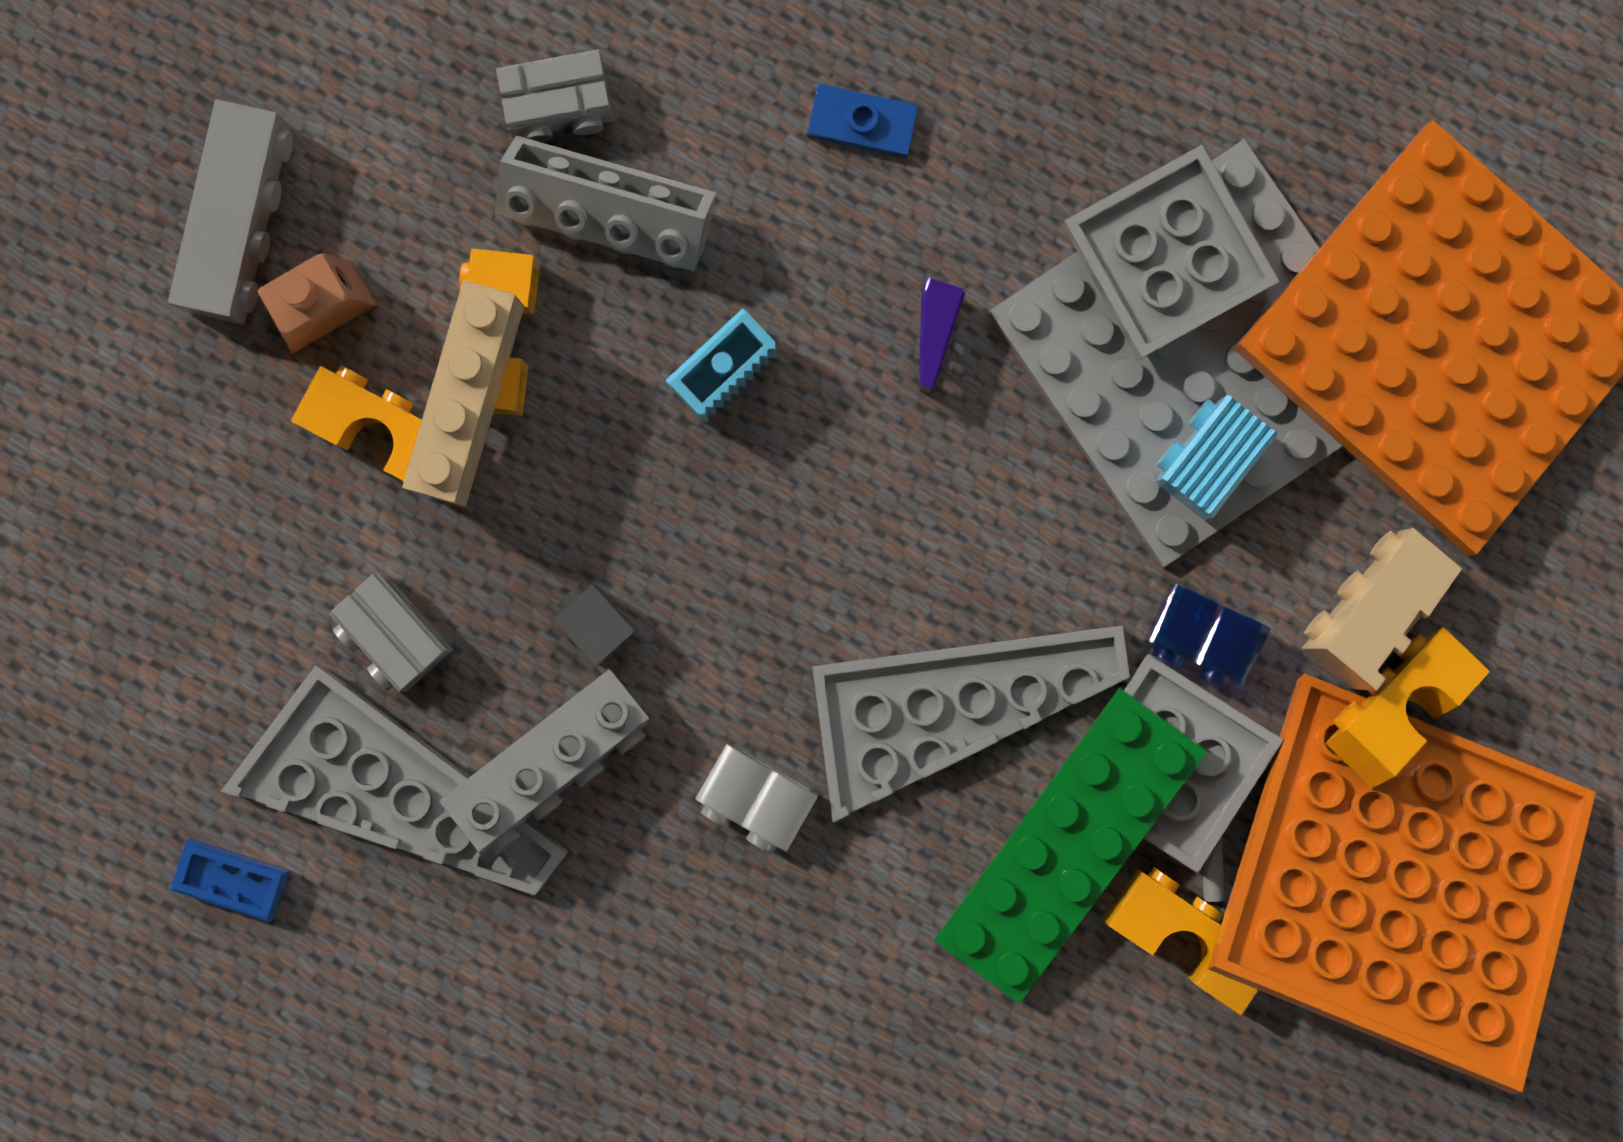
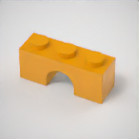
M471 248L470 262L462 263L460 269L459 290L463 280L512 293L524 305L522 314L534 315L540 263L534 255ZM509 357L493 413L523 416L528 365L522 359Z
M340 365L336 374L320 366L291 422L346 450L349 449L355 436L362 428L375 423L385 424L392 434L394 445L392 454L383 471L404 481L422 419L410 413L414 404L387 389L382 398L365 390L368 379Z
M1444 627L1426 638L1420 632L1413 636L1405 652L1398 655L1402 661L1397 667L1392 670L1387 666L1379 672L1386 678L1377 691L1367 690L1370 696L1361 705L1355 700L1333 721L1339 729L1330 737L1326 744L1371 789L1394 778L1427 742L1408 720L1406 713L1407 700L1420 705L1435 720L1458 707L1490 672Z
M1153 867L1149 875L1135 868L1102 920L1109 927L1152 956L1162 941L1170 934L1178 931L1195 933L1200 943L1201 953L1197 965L1188 978L1199 988L1239 1015H1242L1258 990L1208 970L1221 927L1219 921L1224 914L1199 897H1196L1191 905L1177 896L1175 892L1180 884L1155 867Z

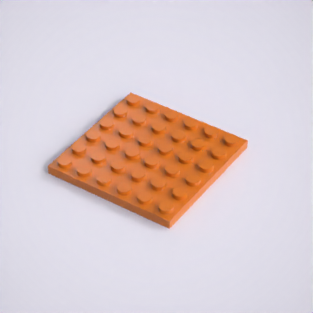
M1432 119L1418 132L1233 349L1468 557L1476 555L1622 377L1623 288Z
M1304 673L1297 679L1280 733V738L1283 739V742L1275 752L1208 970L1508 1093H1522L1596 792L1407 715L1409 722L1427 742L1394 778L1371 789L1326 744L1330 737L1339 729L1333 723L1335 718L1355 700L1361 705L1367 698Z

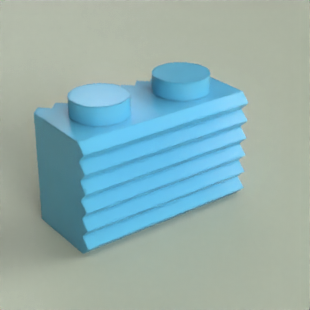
M742 308L666 379L667 384L701 422H709V415H716V407L724 408V400L731 401V393L739 394V386L746 387V379L754 380V372L761 373V365L769 366V358L776 359L775 341Z
M1229 395L1218 400L1216 404L1208 399L1189 422V425L1195 429L1184 445L1175 441L1156 464L1163 471L1155 482L1203 520L1211 519L1215 516L1278 435L1275 430L1271 429L1259 417L1253 415L1250 410L1244 408L1242 404L1236 402Z

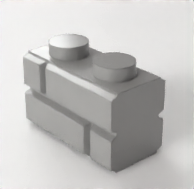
M599 49L496 68L505 122L513 140L517 135L545 143L553 139V132L573 129V134L590 135L604 129L603 123L614 121L604 64Z
M373 573L329 613L338 623L333 628L334 634L352 652H355L358 648L364 652L372 661V664L367 668L369 673L387 691L393 687L398 692L410 690L454 650L386 573Z

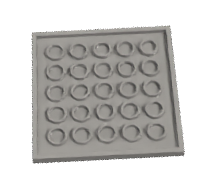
M1245 139L1212 160V163L1280 282L1139 361L1077 252L988 312L995 325L1161 567L1167 566L1342 447L1336 439L1233 349L1319 249L1317 243ZM1229 395L1236 402L1242 404L1244 408L1250 410L1253 415L1259 417L1271 429L1275 430L1278 435L1215 516L1211 519L1203 520L1155 482L1163 471L1156 464L1175 441L1184 445L1195 431L1189 425L1190 420L1208 399L1216 404L1218 400Z

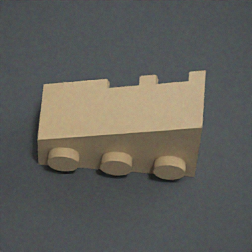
M1414 528L1400 530L1397 534L1392 531L1387 532L1371 550L1370 555L1375 560L1364 574L1357 570L1341 585L1337 594L1343 599L1330 614L1325 610L1319 613L1304 631L1309 640L1301 649L1348 689L1372 691L1379 689L1386 679L1378 672L1379 668L1393 651L1398 655L1405 652L1411 643V640L1406 637L1408 632L1421 617L1425 619L1430 616L1462 570L1459 565Z

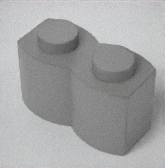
M727 743L695 799L704 805L700 812L702 815L725 828H728L731 821L741 825L750 831L746 837L750 843L773 854L777 847L787 852L819 794L736 746Z

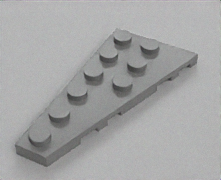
M1123 625L812 666L832 821L835 822L874 801L876 802L902 787L950 766L1021 729L1042 721V719L1070 705H1074L1129 678Z
M315 665L221 790V792L237 797L242 796L266 804L267 807L282 812H290L317 821L318 824L393 849L399 848L423 856V859L438 864L444 863L474 873L477 877L532 895H536L569 852L526 819L516 827L520 837L497 855H494L490 848L481 855L439 802L470 776L322 665Z

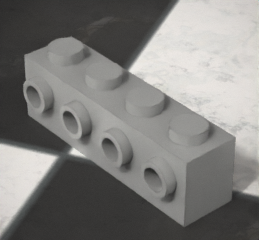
M215 99L167 302L183 312L244 325L247 313H252L255 309L258 299V284L254 282L259 262L263 263L266 260L270 247V235L266 232L270 213L277 211L281 200L282 187L278 181L282 162L289 160L293 149L291 126L277 112Z
M516 135L500 161L495 215L513 219L521 225H534L562 233L570 239H583L611 247L623 254H635L660 261L672 268H684L695 271L708 238L716 192Z
M609 669L439 802L481 855L489 848L494 855H497L520 837L516 827L533 815L537 821H540L555 810L563 802L558 794L574 781L579 788H582L605 769L600 763L602 759L615 749L621 755H624L646 737L641 729L648 724L649 717Z

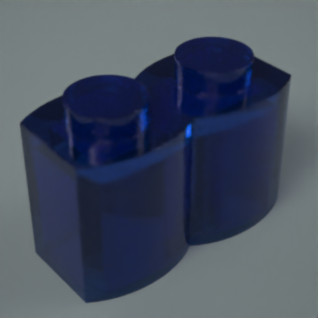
M1172 584L1167 589L1144 642L1155 646L1151 654L1153 657L1177 668L1181 667L1183 660L1202 669L1199 675L1200 679L1221 689L1228 690L1231 683L1245 686L1271 628L1192 590Z

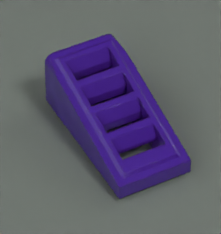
M932 278L925 279L921 299L918 385L920 386V392L927 394L934 391L965 296L963 288Z

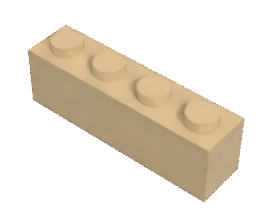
M463 280L402 488L466 507L524 310L523 303L515 294Z

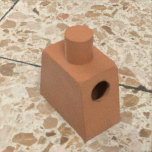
M325 253L312 257L262 286L257 291L268 314L292 354L376 306L374 299L353 263Z

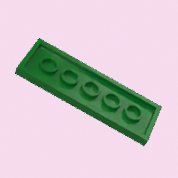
M1119 687L956 908L934 941L1020 1004L1206 755L1207 749Z

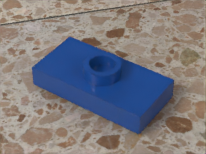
M818 83L807 137L907 159L919 105Z
M192 838L186 840L170 891L271 922L275 920L291 870Z

